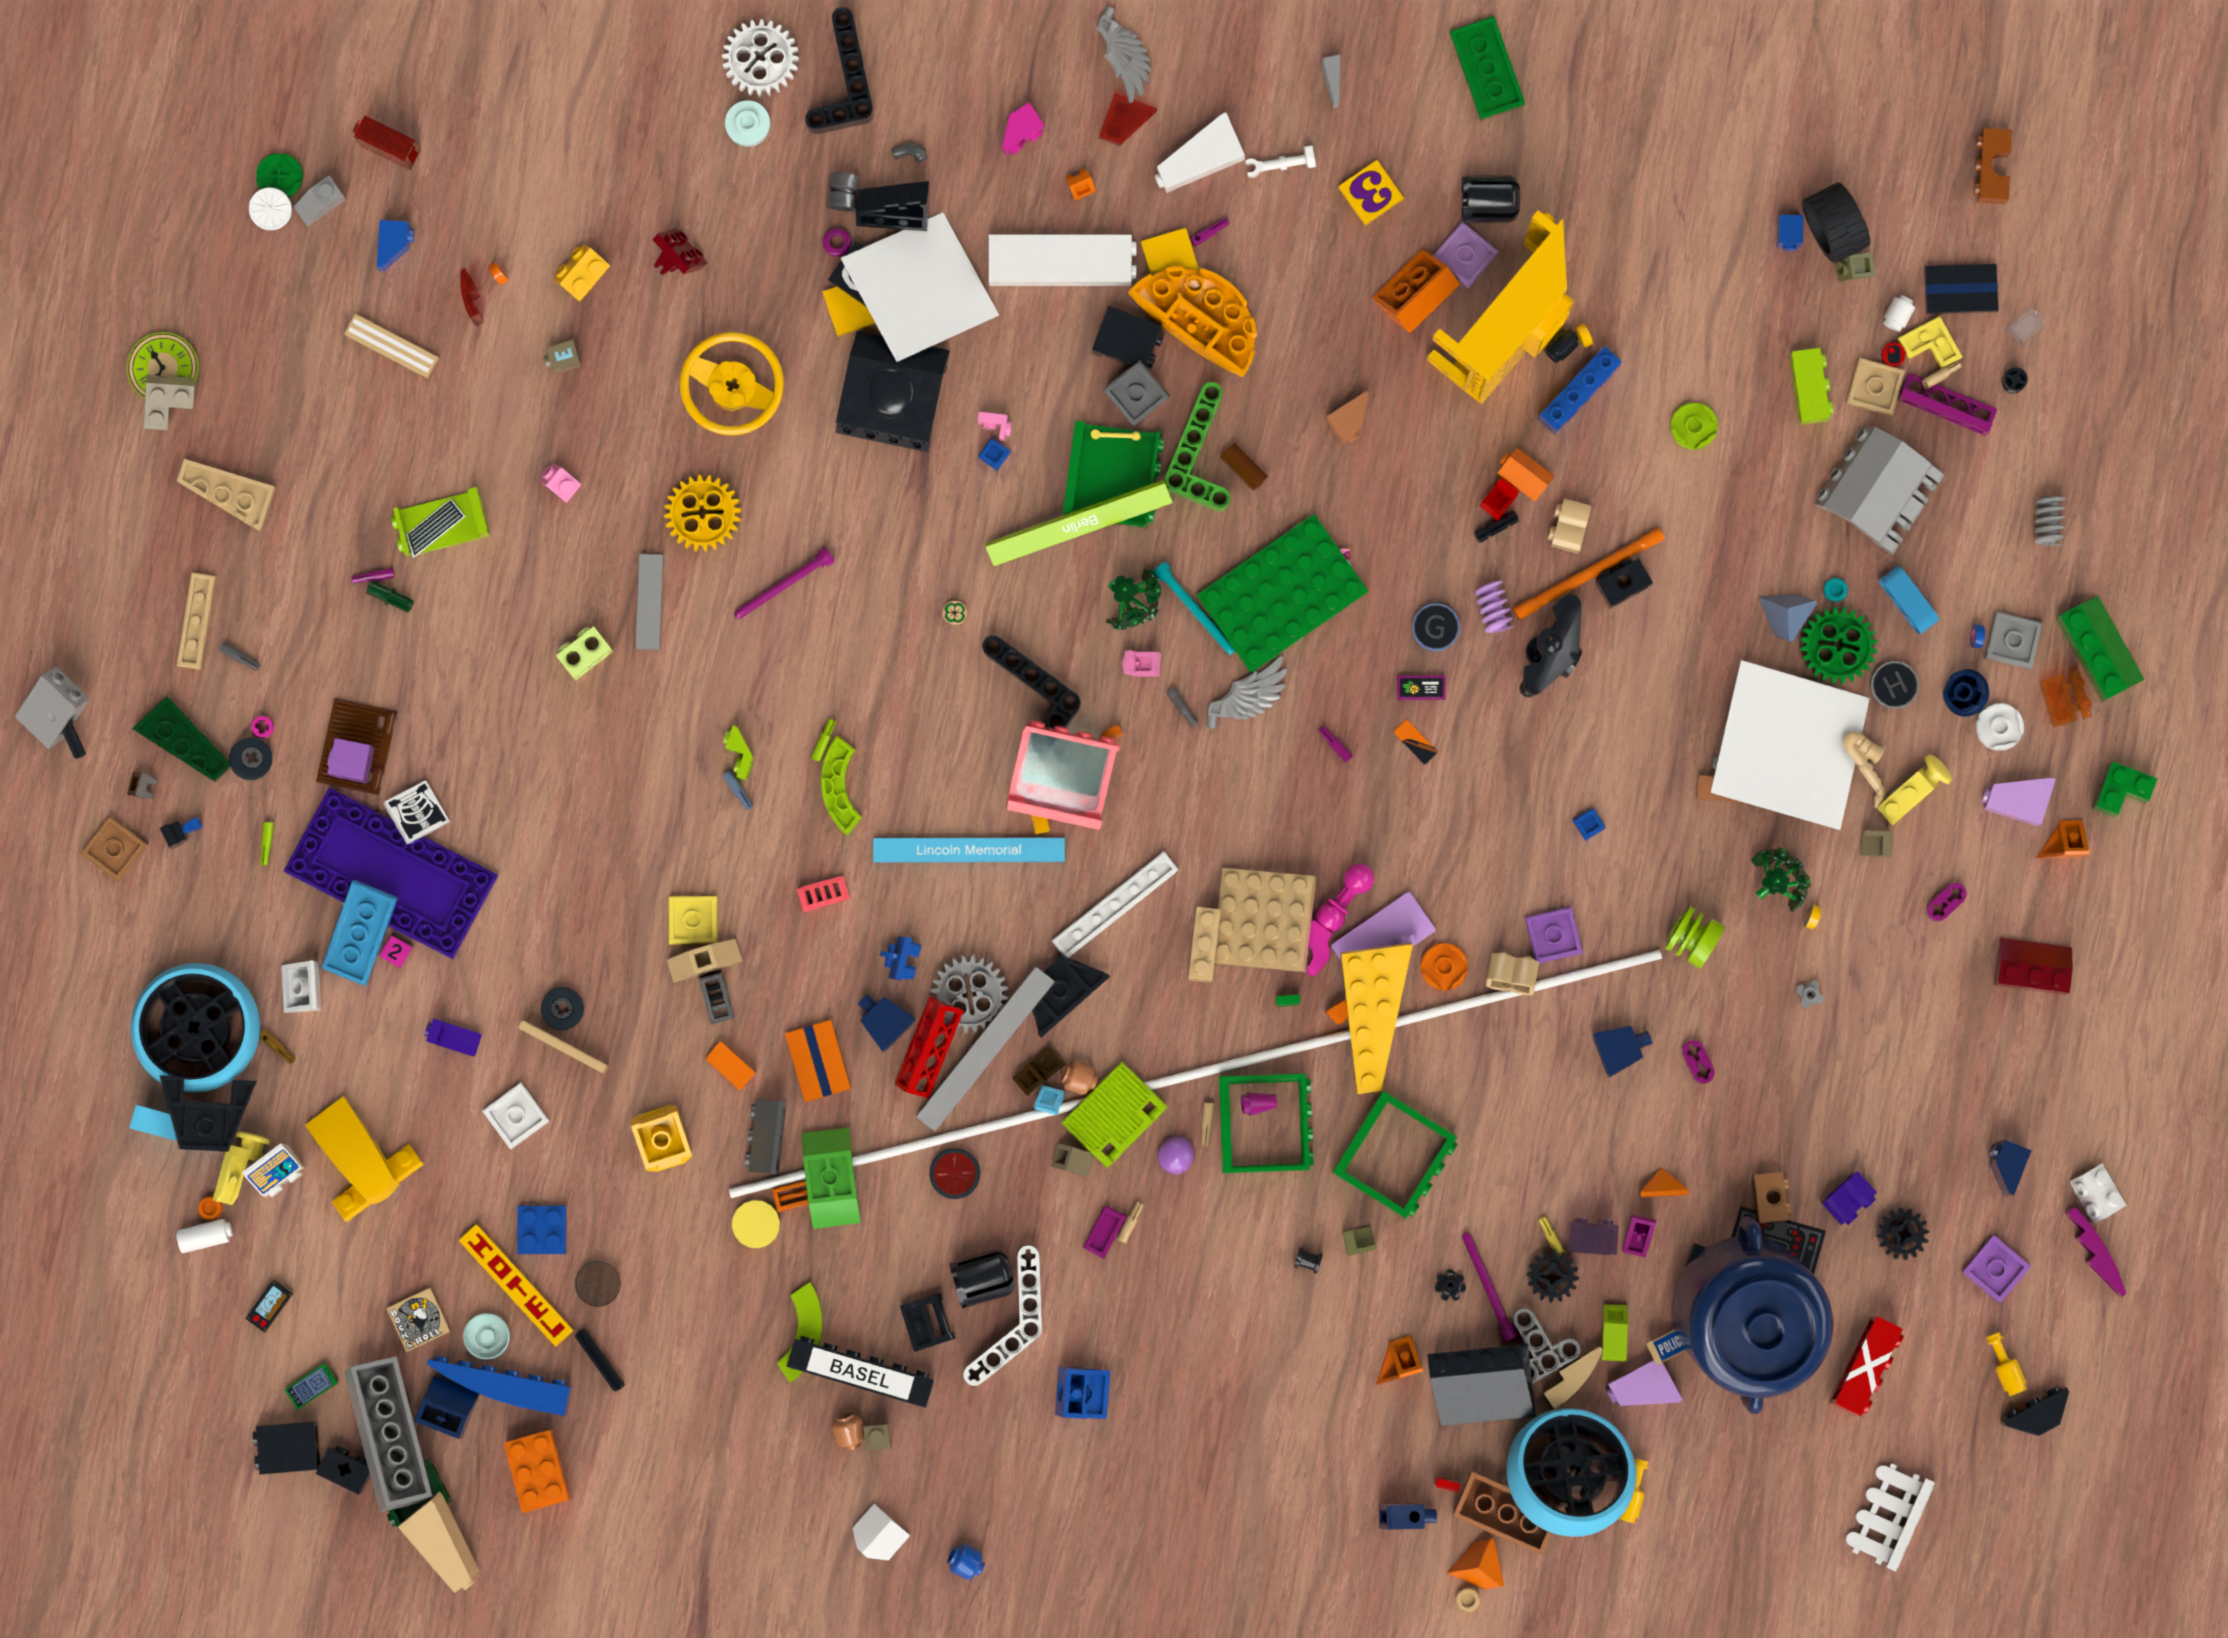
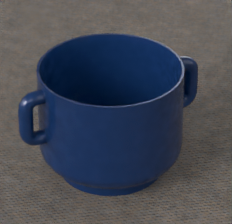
M1750 1216L1741 1218L1739 1222V1237L1716 1242L1694 1257L1681 1274L1674 1292L1672 1305L1673 1323L1682 1346L1714 1383L1731 1393L1740 1395L1742 1404L1751 1414H1759L1761 1412L1764 1398L1782 1395L1806 1382L1817 1371L1828 1353L1833 1335V1313L1825 1289L1810 1270L1789 1250L1780 1244L1762 1238L1759 1224Z

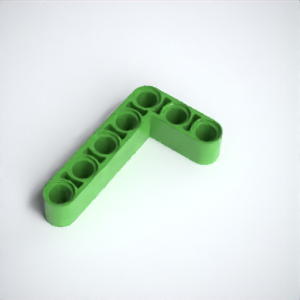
M1208 382L1202 387L1167 471L1165 483L1170 493L1214 511L1221 512L1225 511L1230 505L1231 497L1228 490L1191 475L1222 400V388L1216 382ZM1209 389H1215L1218 392V397L1210 400L1206 398L1205 392ZM1199 411H1206L1209 414V419L1204 422L1199 421L1196 418V414ZM1193 432L1199 434V442L1190 443L1187 440L1188 434ZM1183 454L1189 455L1191 462L1188 465H1181L1178 462L1179 456ZM1171 477H1180L1182 484L1179 487H1172L1169 484ZM1193 486H1202L1204 493L1201 496L1193 495L1191 492ZM1217 494H1223L1226 497V502L1223 505H1217L1214 503L1213 497Z

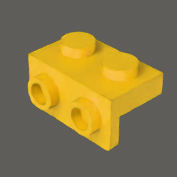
M583 244L575 248L571 253L570 260L557 269L553 280L580 302L610 265L594 250Z

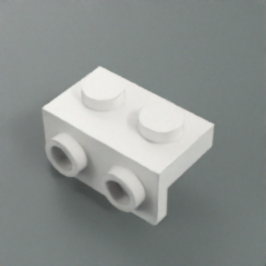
M2103 1163L2070 1181L2075 1194L2093 1223L2103 1220L2127 1206Z

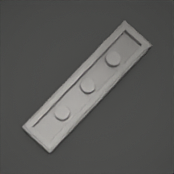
M639 554L636 649L660 650L663 554Z

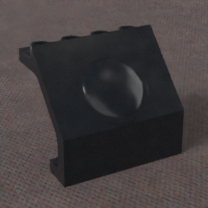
M857 331L849 356L836 418V433L929 453L934 418L942 380L948 368L950 350L931 346L896 362L883 336Z

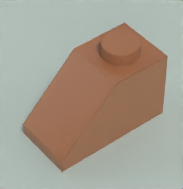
M1367 391L1326 416V422L1341 444L1345 441L1349 444L1360 437L1359 432L1362 430L1369 397Z

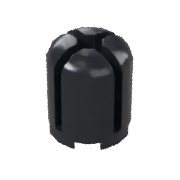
M1467 175V177H1462V222L1511 223L1516 220L1520 213V184L1516 178L1511 175Z
M992 1250L949 1263L962 1309L1008 1296L1014 1290L1015 1281L1007 1255L1001 1250Z

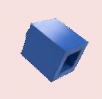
M1779 215L1777 218V247H1783V251H1796L1803 244V215Z

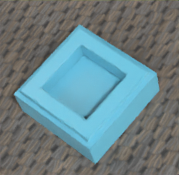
M1042 1085L1034 1108L1058 1115L1065 1097V1091Z

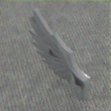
M1107 6L1097 22L1096 29L1101 33L1106 43L1104 57L1110 62L1116 78L1121 77L1128 101L1132 103L1135 89L1139 96L1144 94L1142 80L1146 84L1150 82L1147 75L1152 70L1147 64L1150 58L1145 55L1147 49L1141 47L1142 41L1136 39L1137 35L1132 34L1130 30L1121 29L1122 26L1111 19L1115 10Z
M1283 657L1277 658L1259 674L1254 671L1248 677L1233 682L1226 696L1220 700L1210 702L1207 710L1206 728L1216 729L1217 717H1233L1241 720V718L1248 720V716L1256 718V713L1264 714L1265 710L1262 708L1272 707L1273 703L1268 701L1279 700L1280 695L1276 693L1285 688V684L1275 685L1287 673V669L1277 672Z

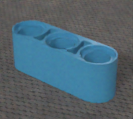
M1899 565L1878 579L1884 591L1919 635L1940 620L1936 612Z

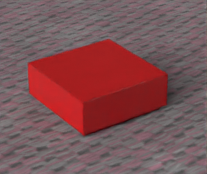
M1436 1477L1434 1483L1437 1488L1456 1493L1459 1492L1461 1485L1460 1483Z

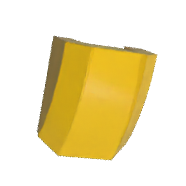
M666 1105L643 1114H638L630 1120L646 1171L658 1172L686 1163L692 1157L676 1105Z

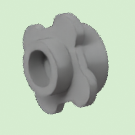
M1812 981L1809 985H1799L1796 992L1800 995L1802 1007L1808 1008L1811 1004H1821L1824 997L1819 992L1820 985L1818 982Z

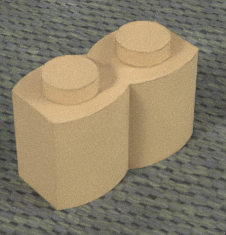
M1564 499L1562 504L1557 503L1554 517L1558 518L1556 527L1551 526L1548 540L1552 541L1551 547L1579 554L1592 506Z
M1507 952L1492 953L1486 986L1495 990L1533 995L1539 962L1529 956L1515 958Z

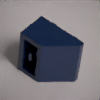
M434 1376L423 1397L414 1422L457 1439H462L480 1394Z

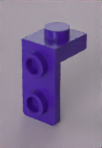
M433 1019L432 1023L428 1022L424 1036L427 1037V1042L472 1057L476 1056L482 1038L480 1033L437 1019Z

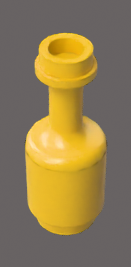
M2000 1332L1986 1337L1987 1344H1992L1998 1357L1999 1364L1995 1367V1371L2004 1391H2007L2010 1397L2027 1390L2025 1385L2027 1381L2016 1359L2008 1358L2001 1342L2003 1336H2001Z
M1636 1458L1634 1459L1636 1484L1633 1497L1629 1506L1619 1518L1634 1524L1636 1518H1639L1645 1493L1640 1490L1641 1479L1644 1469L1649 1468V1462Z

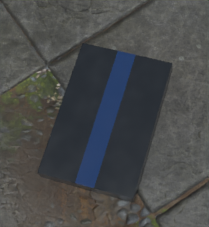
M1997 264L1924 267L1926 314L1999 311Z

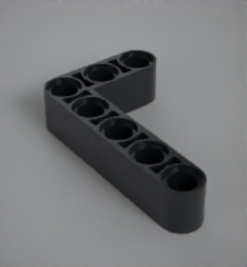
M845 7L837 8L833 12L832 22L849 101L809 110L805 116V122L808 130L814 134L867 124L874 116L852 12ZM840 16H847L849 22L845 25H840L837 23V19ZM850 38L854 40V44L852 47L845 48L841 45L842 41ZM851 61L859 63V67L854 71L846 68L847 64ZM855 84H862L864 86V90L861 93L851 91ZM859 107H867L869 109L868 114L859 116L856 113ZM842 111L846 114V117L842 121H836L833 119L836 112ZM813 117H821L823 119L822 123L819 126L811 125L810 121Z
M997 636L987 637L982 644L985 656L1054 706L1042 721L1045 723V727L1051 728L1049 721L1054 717H1058L1063 721L1062 727L1067 728L1081 708L1079 696ZM990 642H997L1000 645L997 653L987 651V645ZM1016 656L1019 659V664L1013 668L1007 666L1006 660L1008 657ZM1029 670L1037 671L1039 674L1037 680L1033 682L1027 681L1025 679L1026 672ZM1048 684H1054L1057 686L1058 691L1055 695L1049 696L1044 692V688ZM1068 698H1073L1077 702L1076 707L1072 710H1068L1063 706L1064 701ZM1033 733L1031 737L1032 749L1036 753L1045 754L1051 750L1059 738ZM1044 736L1048 739V745L1045 748H1038L1035 745V740L1038 737Z

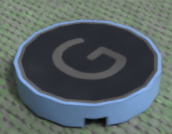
M1439 603L1429 604L1421 608L1415 615L1412 623L1414 638L1420 646L1430 651H1443L1456 641L1460 631L1459 620L1455 612L1448 606Z

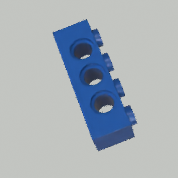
M1604 346L1539 415L1538 420L1556 435L1619 369L1622 361Z

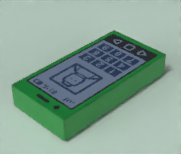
M324 1363L286 1388L285 1392L296 1409L299 1410L339 1382L327 1364Z

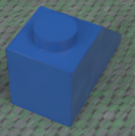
M380 220L377 268L379 271L385 272L410 250V243H414L415 232L414 229H411L409 222Z

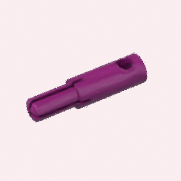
M1224 217L1217 223L1206 227L1190 238L1191 243L1194 247L1217 234L1219 230L1229 225V220Z
M393 568L381 569L351 576V581L353 584L367 581L371 582L372 580H386L395 578Z
M1325 726L1319 728L1318 732L1327 740L1329 746L1345 763L1353 757L1346 747Z

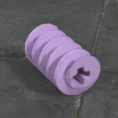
M1503 580L1481 585L1475 591L1476 596H1483L1477 601V604L1485 606L1480 609V614L1487 615L1482 619V623L1490 624L1484 629L1486 633L1502 632L1515 627L1507 625L1508 622L1513 620L1512 617L1505 616L1510 611V608L1502 607L1508 599L1500 598V595L1506 591L1505 589L1497 588V586L1503 583Z

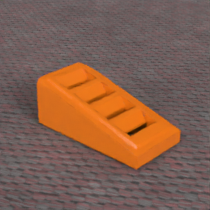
M1346 999L1325 1012L1337 1026H1340L1348 1018Z

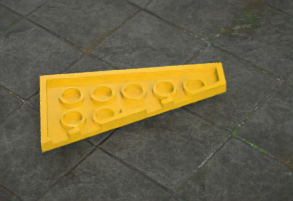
M1412 942L1340 952L1357 1094L1382 1090L1411 956Z

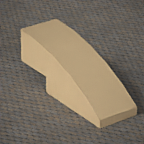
M1600 1346L1558 1371L1562 1381L1543 1392L1552 1409H1556L1567 1401L1587 1380L1603 1351Z

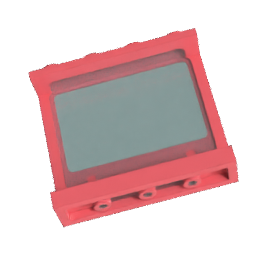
M1031 720V724L1025 723L1005 805L1006 809L1100 830L1102 824L1101 815L1116 752L1120 748L1119 744L1115 742L1114 738L1108 736H1101V739L1091 737L1092 734L1085 731H1078L1075 734L1068 732L1069 729L1055 725L1054 729L1045 727V723Z

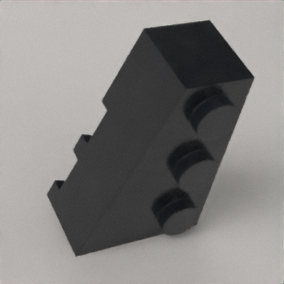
M929 181L858 189L856 226L927 231L930 208Z

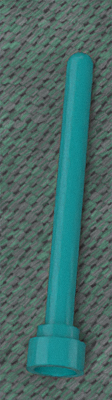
M1164 561L1153 571L1158 580L1160 579L1162 583L1166 582L1227 654H1233L1235 650L1230 642L1172 576V567Z

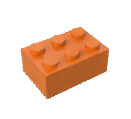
M547 1430L503 1443L522 1513L572 1500L553 1430Z

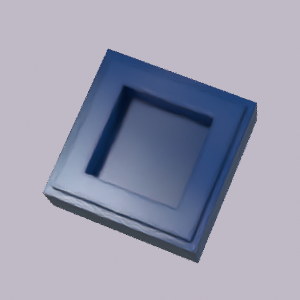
M991 438L978 458L998 471L1011 454V451Z
M1594 808L1573 820L1585 841L1606 829Z

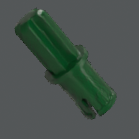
M374 580L371 581L366 591V594L385 602L386 606L390 604L406 613L412 609L414 604L412 599L395 592V588L389 589Z

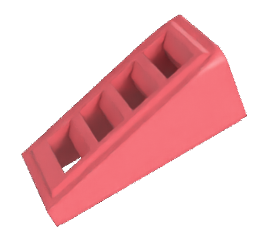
M844 876L797 888L804 913L850 899ZM838 883L842 896L837 897L833 884ZM825 886H829L832 895L831 899L827 898ZM815 889H820L823 901L818 902ZM809 891L813 899V904L810 905L806 896V892Z

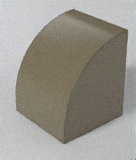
M1057 1143L1051 1167L1087 1177L1093 1154Z

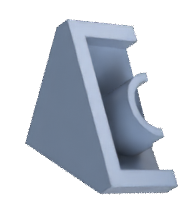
M1802 595L1759 597L1774 635L1791 643L1817 605L1815 600Z

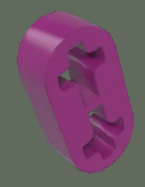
M1953 883L1946 887L1927 906V916L1936 922L1947 918L1966 899L1967 892L1965 887L1958 883ZM1951 888L1953 890L1959 889L1961 891L1959 893L1960 900H1958L1957 898L1953 899L1951 902L1947 900V898H1949L1952 894L1950 891ZM1944 902L1946 906L1941 911L1943 916L1941 917L1939 914L1934 916L1932 914L1934 912L1932 906L1938 907Z
M1695 1040L1685 1043L1682 1047V1056L1693 1079L1699 1084L1709 1083L1713 1079L1715 1071L1703 1045ZM1689 1045L1699 1048V1051L1696 1053L1699 1061L1696 1062L1693 1055H1687L1686 1052L1689 1050ZM1698 1063H1701L1703 1069H1709L1708 1079L1705 1080L1703 1077L1697 1076V1073L1700 1072Z

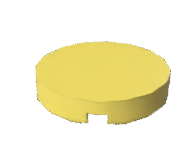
M752 1200L744 1203L736 1210L732 1220V1229L735 1237L741 1244L749 1248H762L776 1239L780 1231V1219L776 1210L770 1204Z

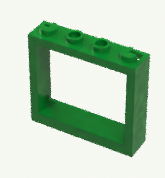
M1306 1074L1219 1077L1223 1174L1310 1170L1309 1166L1314 1165V1152L1309 1151L1308 1141H1313V1127H1308V1117H1312V1103H1307V1093H1311V1079H1306ZM1298 1082L1301 1163L1232 1166L1229 1085Z
M1383 1091L1332 1174L1402 1218L1407 1219L1408 1215L1413 1218L1420 1206L1416 1202L1421 1195L1426 1197L1433 1186L1429 1183L1433 1175L1439 1176L1446 1165L1442 1162L1446 1154L1451 1156L1456 1149L1458 1143L1454 1141L1457 1136ZM1387 1103L1447 1139L1405 1208L1400 1207L1345 1172Z

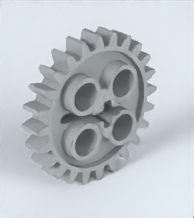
M962 955L961 962L959 963L955 958H952L953 966L950 967L947 963H944L946 971H937L941 978L932 980L938 986L937 988H931L930 991L936 993L937 996L935 998H938L947 1005L953 1006L958 1001L966 1004V1010L962 1014L956 1031L960 1025L963 1026L964 1033H967L969 1027H972L976 1033L978 1025H981L985 1030V1022L991 1023L992 1017L999 1013L998 1008H1003L1004 1004L1001 1003V1000L1008 999L1007 995L1002 994V991L1007 990L1008 987L1000 985L1005 980V977L997 978L996 975L1000 969L997 968L992 971L993 962L984 965V957L975 962L974 955L971 956L970 961H966L965 956ZM964 973L969 975L971 991H976V994L972 995L974 1015L970 1014L967 996H962L963 993H966ZM976 974H983L986 977V982L982 986H976L972 982L973 977ZM952 978H959L962 981V986L958 990H952L949 987V981ZM985 997L990 1001L987 1009H978L976 1002L979 998ZM946 1012L945 1017L948 1018L946 1024L952 1020L953 1012Z

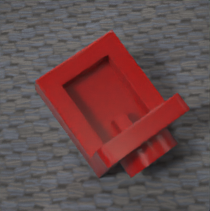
M1501 477L1479 507L1498 521L1520 491Z

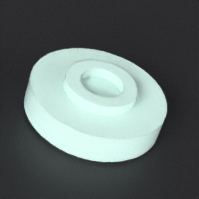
M754 101L736 103L729 109L725 118L727 134L733 142L740 146L751 147L758 145L765 140L770 131L771 123L766 109Z
M489 1313L479 1314L467 1323L463 1334L464 1344L467 1350L477 1358H496L509 1345L510 1331L508 1325L497 1315Z

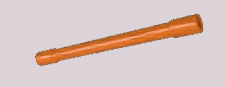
M1659 527L1655 528L1633 543L1534 598H1529L1513 607L1512 609L1518 620L1525 618L1547 603L1637 553L1665 540L1664 535Z

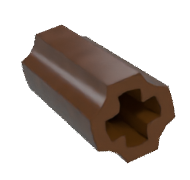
M1235 443L1220 456L1253 492L1268 478Z

